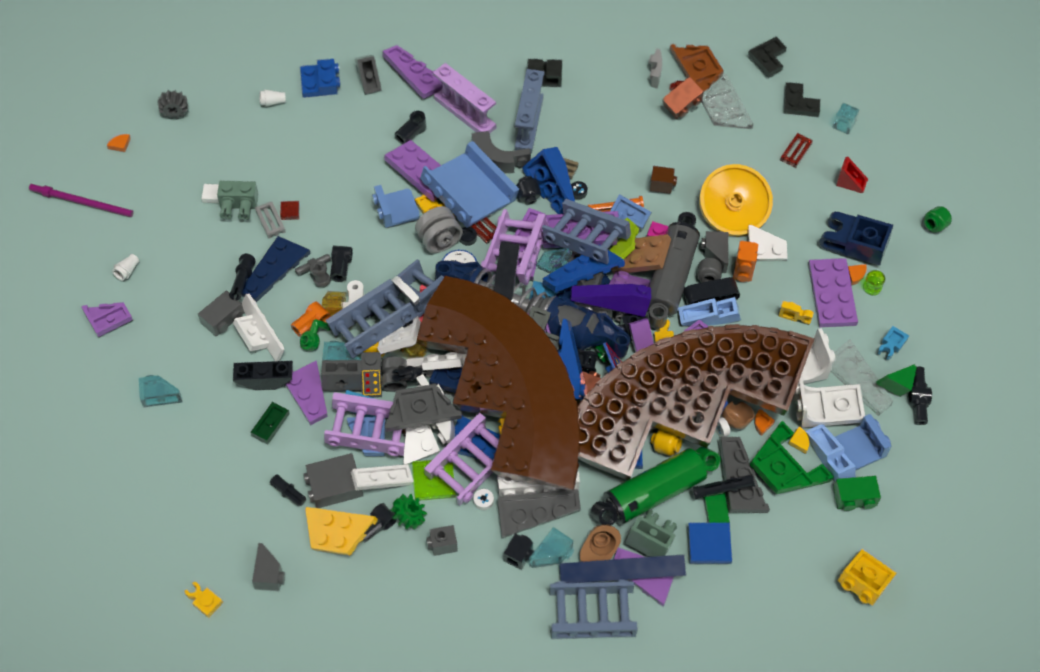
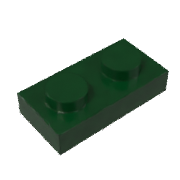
M272 402L251 430V436L269 444L290 414L289 410Z

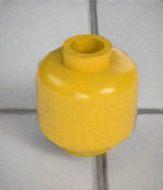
M659 429L657 433H653L651 444H653L654 450L657 453L673 456L680 451L682 438Z

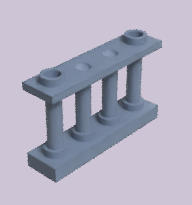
M526 70L515 127L519 128L515 150L530 148L531 154L533 152L544 94L540 93L544 71Z
M565 199L562 203L564 216L554 228L546 225L542 226L544 240L548 243H553L605 264L609 263L608 248L615 239L621 237L627 240L631 235L629 221ZM570 219L578 221V224L569 234L561 231ZM586 225L594 227L585 240L576 237ZM601 231L610 233L601 246L592 243Z
M417 259L397 276L419 296L420 302L416 306L410 301L419 318L425 313L427 303L444 277L441 275L433 281L424 275L421 263ZM418 279L428 287L419 292L410 284ZM397 298L403 306L406 305V303ZM380 307L381 310L386 314V316L390 315V313H388L387 311L382 309V307ZM373 312L366 317L369 319L375 313ZM413 320L403 325V328L411 325Z
M391 279L326 319L332 333L335 336L342 333L348 341L344 345L352 359L417 317L410 302L403 306L396 298L399 296V293ZM390 302L397 311L386 316L380 307ZM374 312L380 319V322L371 327L364 318ZM358 323L364 332L354 337L348 328Z
M622 579L617 582L566 583L564 581H557L554 584H550V595H557L558 622L552 624V639L636 637L638 630L637 621L632 622L629 620L628 593H633L634 582ZM586 594L599 595L600 621L598 623L587 621ZM607 594H619L621 620L619 622L608 620ZM565 595H578L579 621L577 623H568L566 621Z

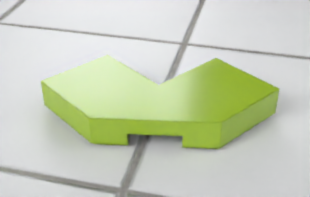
M629 218L625 220L630 223V237L627 240L621 238L617 245H614L609 250L622 259H625L635 249V237L639 232L637 225Z

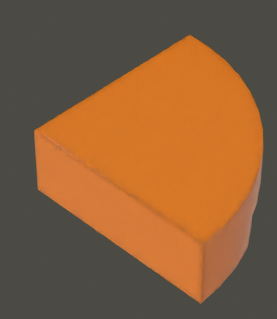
M122 134L112 138L107 144L108 149L125 152L131 139L130 134Z
M866 264L848 266L851 285H855L863 279L867 270Z
M759 409L755 417V428L762 436L775 423V420L762 409Z

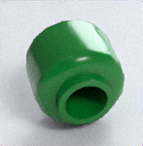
M943 206L934 207L924 216L926 228L934 233L943 231L952 222L951 213Z

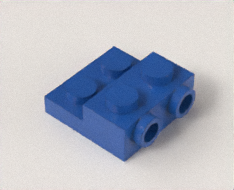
M334 59L317 60V65L300 66L303 98L338 95L337 87H341L340 77H336V74H339V65L335 63Z

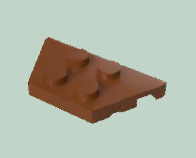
M676 44L670 45V51L686 77L690 76L703 91V94L723 75L724 70L709 46L686 45V47H676Z

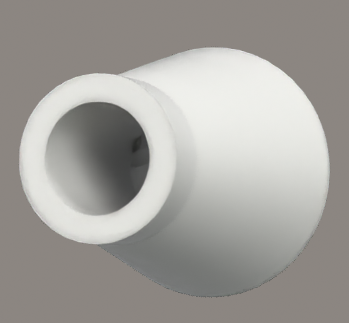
M266 89L260 91V105L267 107L286 102L285 92Z
M130 254L127 258L115 264L112 270L113 275L121 281L128 279L135 266L139 263L138 257Z

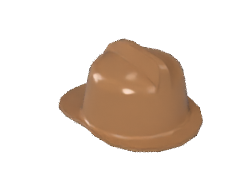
M610 525L594 527L589 532L581 548V562L611 560L621 543L619 531Z

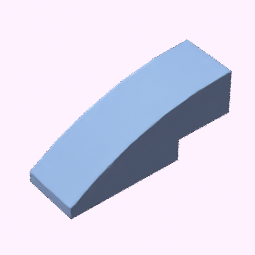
M735 297L717 302L713 298L678 307L682 326H691L698 320H701L706 325H718L741 320Z
M824 424L806 431L817 456L834 476L833 479L835 481L836 479L855 477L856 466L844 454V447Z

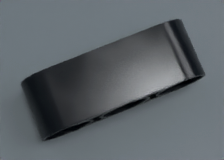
M733 277L688 285L683 291L687 305L715 298L716 302L733 297L736 300L740 298V292Z

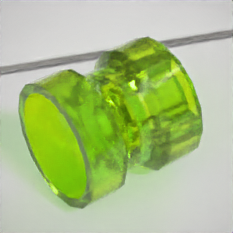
M878 270L870 271L863 285L864 291L871 296L878 295L883 288L885 275Z

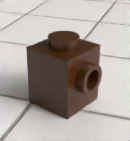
M653 166L650 191L671 194L672 187H676L677 176H674L675 168Z

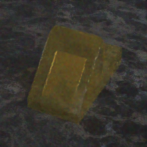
M327 291L322 299V307H325L333 316L343 309V302H346V292Z

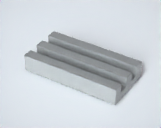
M273 202L255 207V211L268 239L272 238L274 234L278 236L280 232L282 234L286 233ZM269 207L278 223V228L275 227V224L267 210V208ZM260 210L264 211L272 230H269Z

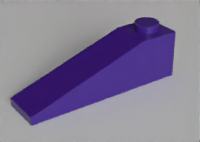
M637 284L572 286L571 301L645 317L651 302V288Z

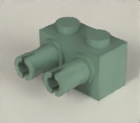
M219 181L217 197L221 208L220 218L225 219L227 215V219H231L232 208L239 209L238 217L244 220V215H246V220L250 218V209H255L258 203L259 194L256 181Z
M652 510L647 511L645 517L639 515L630 530L625 544L649 557L666 556L676 536L673 533L677 529V524L673 522L669 526L671 520H666L663 527L658 526L655 523L659 519V515L655 512L651 516Z

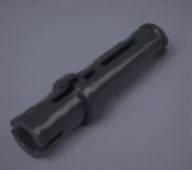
M753 474L736 478L732 476L727 480L693 486L695 499L731 491L735 493L740 489L755 487Z

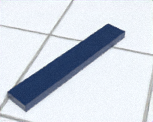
M685 555L560 563L561 581L566 583H594L622 579L637 580L686 576Z

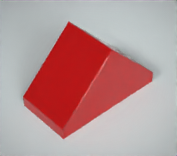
M847 156L844 159L836 186L864 193L868 178Z

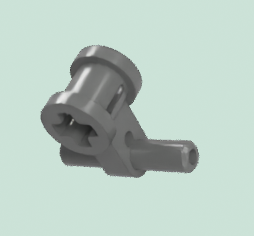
M325 254L317 259L312 258L306 264L295 268V272L297 275H300L310 270L311 274L314 275V284L318 287L326 286L331 281L330 275L326 272V262L330 261L331 257L329 254Z

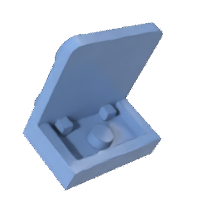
M381 185L374 186L373 202L374 205H378L377 213L379 219L383 220L385 228L420 218L410 189L384 195Z
M871 414L863 417L860 426L835 436L844 447V454L856 466L855 470L887 457L891 448L889 437L884 435L879 422Z

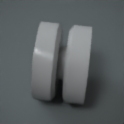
M444 206L427 211L417 220L415 225V231L423 240L424 246L430 253H440L450 249L461 239L463 229L455 220L451 210Z

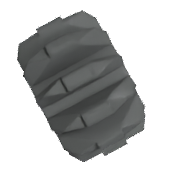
M167 90L166 93L162 92L157 103L159 112L163 113L164 117L170 116V118L184 116L188 109L187 96L183 95L182 92H176V90L172 92Z

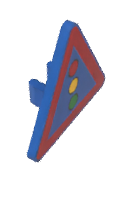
M605 342L603 345L611 365L606 367L609 373L622 361Z

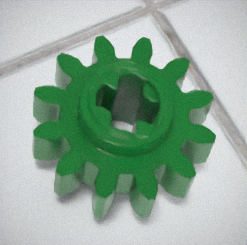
M402 494L393 502L394 506L391 508V511L396 514L392 518L399 520V526L405 524L407 530L411 526L415 530L425 522L424 517L427 515V512L422 511L425 504H419L420 498L414 500L412 494L408 497Z

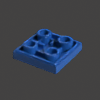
M730 523L688 524L690 564H732Z

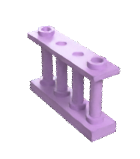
M446 63L433 72V75L442 82V89L434 95L435 101L476 133L484 131L491 133L496 129V124L487 117V111L496 105V101Z
M503 209L502 215L498 217L496 231L481 266L489 269L491 273L492 271L496 272L497 264L495 262L499 256L500 242L527 244L523 252L519 251L518 259H521V263L517 266L516 276L520 283L528 285L544 240L542 226H549L546 215L538 213L536 221L534 220L533 222L510 219L507 209ZM508 227L532 229V233L528 237L506 234Z
M334 392L332 409H336L337 412L333 430H325L324 443H328L331 446L340 445L383 452L391 456H404L405 443L400 442L402 429L393 431L392 441L380 439L384 418L389 417V411L393 402ZM346 411L357 413L352 434L340 432ZM366 414L376 416L372 438L360 436L364 415Z
M481 413L424 468L425 475L430 480L434 476H439L459 494L457 496V504L459 506L464 502L468 503L474 496L473 492L493 473L491 471L493 460L472 443V438L477 434L483 436L496 449L499 440L486 429V417ZM462 448H467L487 466L480 474L476 473L458 457V452ZM448 462H453L473 480L466 488L462 487L444 471V466Z

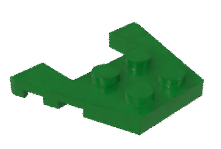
M784 421L779 423L767 442L759 450L750 464L751 467L775 494L831 482L834 476L823 464L807 473L781 445L794 435V432Z

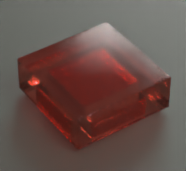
M281 201V220H298L300 214L299 201Z

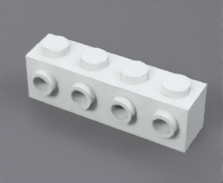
M578 471V473H577V478H576V483H575V488H574V490H575V489H578V490H579V486H580L579 471ZM497 475L499 497L568 490L502 478Z

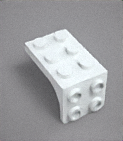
M822 328L817 329L813 337L815 339L801 374L804 384L828 379L833 362L835 361L834 351L830 350L828 336L826 333L824 334Z
M803 376L800 377L794 393V402L797 403V421H801L802 428L816 427L823 424L824 426L862 422L865 411L860 384L814 388L804 385Z

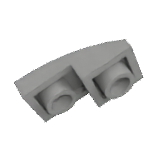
M656 49L654 55L651 54L648 62L651 65L649 79H652L651 87L657 89L662 70L660 49Z

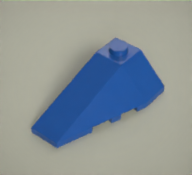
M558 147L542 149L522 167L526 176H532V178L538 180L541 196L548 199L551 207L557 214H564L562 203L565 199L575 202L566 162Z
M563 319L559 344L562 346V349L559 350V355L568 370L571 384L575 390V400L582 401L583 396L587 394V385L585 384L571 322Z

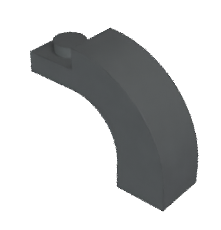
M489 131L471 133L472 141L503 173H514V167H523L531 160L530 148L514 151L500 150L492 143Z

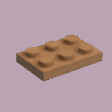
M666 234L635 238V249L624 259L625 266L621 268L615 266L611 268V271L615 274V272L619 271L631 273L663 269L671 242L670 236Z

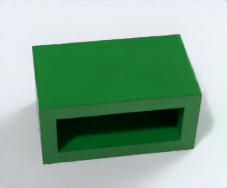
M877 476L836 479L833 486L837 509H844L846 511L860 507L871 509L878 506L881 499Z

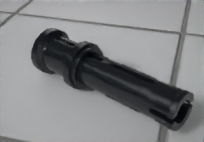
M245 253L239 257V264L235 269L236 277L229 293V297L234 300L235 295H237L235 300L241 299L246 280L252 274V267L255 265L256 259L250 254Z

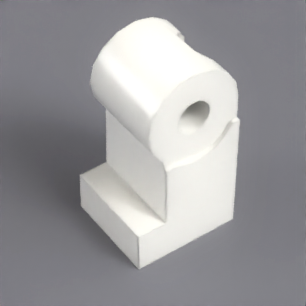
M353 280L348 283L349 301L343 302V309L364 296L362 282Z

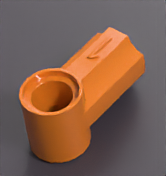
M315 301L307 307L305 314L291 324V328L301 337L304 332L310 330L313 320L318 319L326 322V319L330 318L331 314L319 302Z

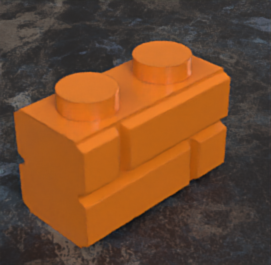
M740 241L734 267L733 278L741 282L752 281L759 244Z

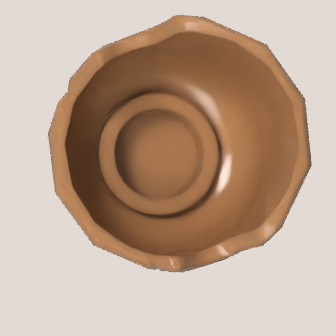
M731 401L722 411L723 418L726 419L729 427L734 429H744L754 419L753 409L742 401L738 404H733V401Z

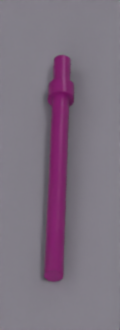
M32 183L29 185L30 191L41 193L45 197L50 198L52 196L127 217H132L134 213L130 209L54 190L50 186H39Z

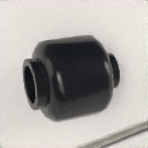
M532 176L520 178L516 184L519 188V200L526 202V204L536 203L537 199L541 196L538 180L532 178Z

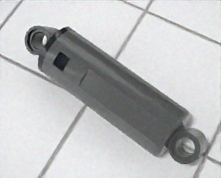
M682 212L678 216V221L668 226L666 234L670 236L671 242L663 269L654 270L650 282L651 302L648 307L649 325L654 329H659L666 325L667 316L676 314L700 238V232L695 228L696 217L691 212Z

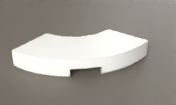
M395 276L392 279L394 285L415 306L420 302L419 296L400 277Z

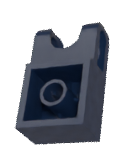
M832 212L828 218V225L837 232H824L819 240L820 246L826 250L880 266L891 238L893 224L858 214L856 217L842 212Z

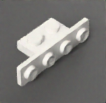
M246 294L242 302L246 316L235 318L233 324L250 351L267 348L273 359L279 361L284 352V346L267 322L264 314L258 308L256 301L253 300L250 294Z
M457 352L447 353L446 355L430 354L426 357L408 358L406 361L407 366L416 367L422 365V370H427V372H422L421 374L426 373V376H431L434 369L454 367L463 369L467 354H457Z

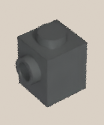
M454 525L429 529L430 537H426L428 549L433 550V556L458 552Z

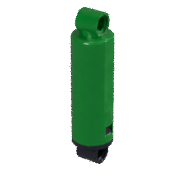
M703 446L699 447L696 451L687 448L604 492V501H598L593 504L591 516L602 525L611 526L615 522L623 525L707 479V470L713 471L720 465V456L715 451Z

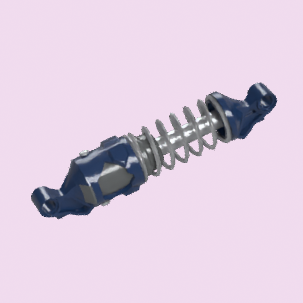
M445 260L439 261L435 266V280L441 275L443 277L449 276L468 280L494 290V285L491 283L496 275L492 277L491 271L481 266L478 262L461 263L456 260L455 262ZM519 283L514 287V292L519 286L522 287V296L513 293L512 302L526 311V313H530L532 306L551 312L548 320L551 334L560 337L562 320L567 319L571 322L577 349L586 350L607 342L619 358L627 355L630 337L624 331V328L615 325L606 313H597L590 307L578 306L575 304V301H571L570 298L564 296L561 298L557 296L549 298L546 292L537 295L534 287L526 291L523 283ZM533 291V298L531 300L526 299V296Z

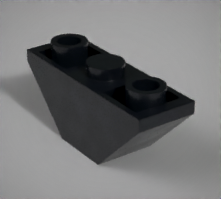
M293 361L234 363L233 382L253 390H276L291 381L293 376Z

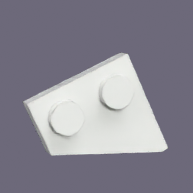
M753 225L748 226V242L759 244L757 261H787L786 240Z
M418 316L413 319L411 325L405 328L402 326L380 340L377 347L380 354L391 353L397 349L409 348L415 345L421 324Z
M430 425L406 429L403 465H409L440 452Z

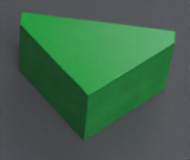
M913 364L877 380L876 383L880 387L901 397L912 391L917 367Z

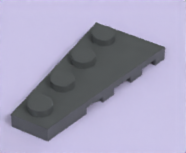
M721 436L719 445L724 480L730 479L732 476L736 478L753 474L755 487L740 489L735 493L733 491L726 492L729 513H768L770 508L768 503L766 504L764 501L763 491L757 484L754 469L750 467L749 457L741 438Z
M579 490L498 497L502 539L579 512L581 510Z

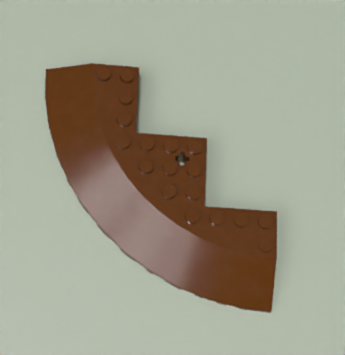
M445 276L427 303L416 340L425 348L467 354L453 400L455 406L461 411L505 418L491 471L502 478L574 491L579 468L578 454H580L579 410L568 370L557 348L544 330L526 311L507 297L477 283Z
M730 324L684 331L681 334L663 338L646 348L638 350L628 359L617 364L614 369L601 378L578 405V421L581 433L579 434L580 454H578V459L593 467L629 480L651 426L707 448L714 435L728 395L784 416L790 407L815 338L793 331L779 330V328ZM695 417H698V418H699L698 421H699L700 423L697 424V423H695L694 420H692V419H694Z

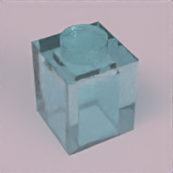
M843 103L836 114L832 128L849 135L856 123L860 109Z

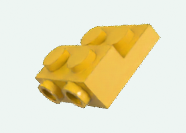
M861 549L843 571L838 582L841 583L844 590L852 591L858 595L861 602L869 603L873 606L897 573Z

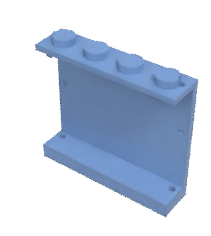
M473 141L467 144L464 154L431 171L424 166L420 178L466 227L514 202L519 192V188Z

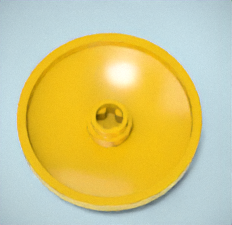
M730 164L716 169L706 178L700 190L699 206L704 219L713 229L718 232H728V236L740 237L748 235L749 225L759 229L764 225L772 210L773 196L768 182L759 172L745 165Z

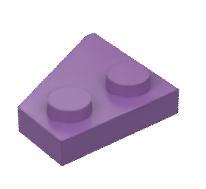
M124 302L99 304V307L89 308L88 305L81 306L98 337L133 320Z

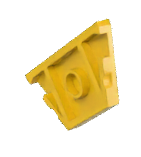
M306 507L305 509L311 548L315 551L350 556L356 549L357 544L365 538L367 529L372 523L375 525L378 520L376 517L312 507Z

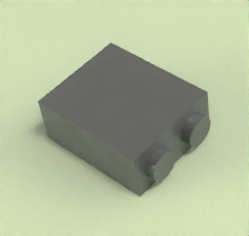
M353 453L305 465L307 473H303L305 483L311 486L308 494L310 502H315L316 508L364 496L363 490H355L351 471L357 469Z

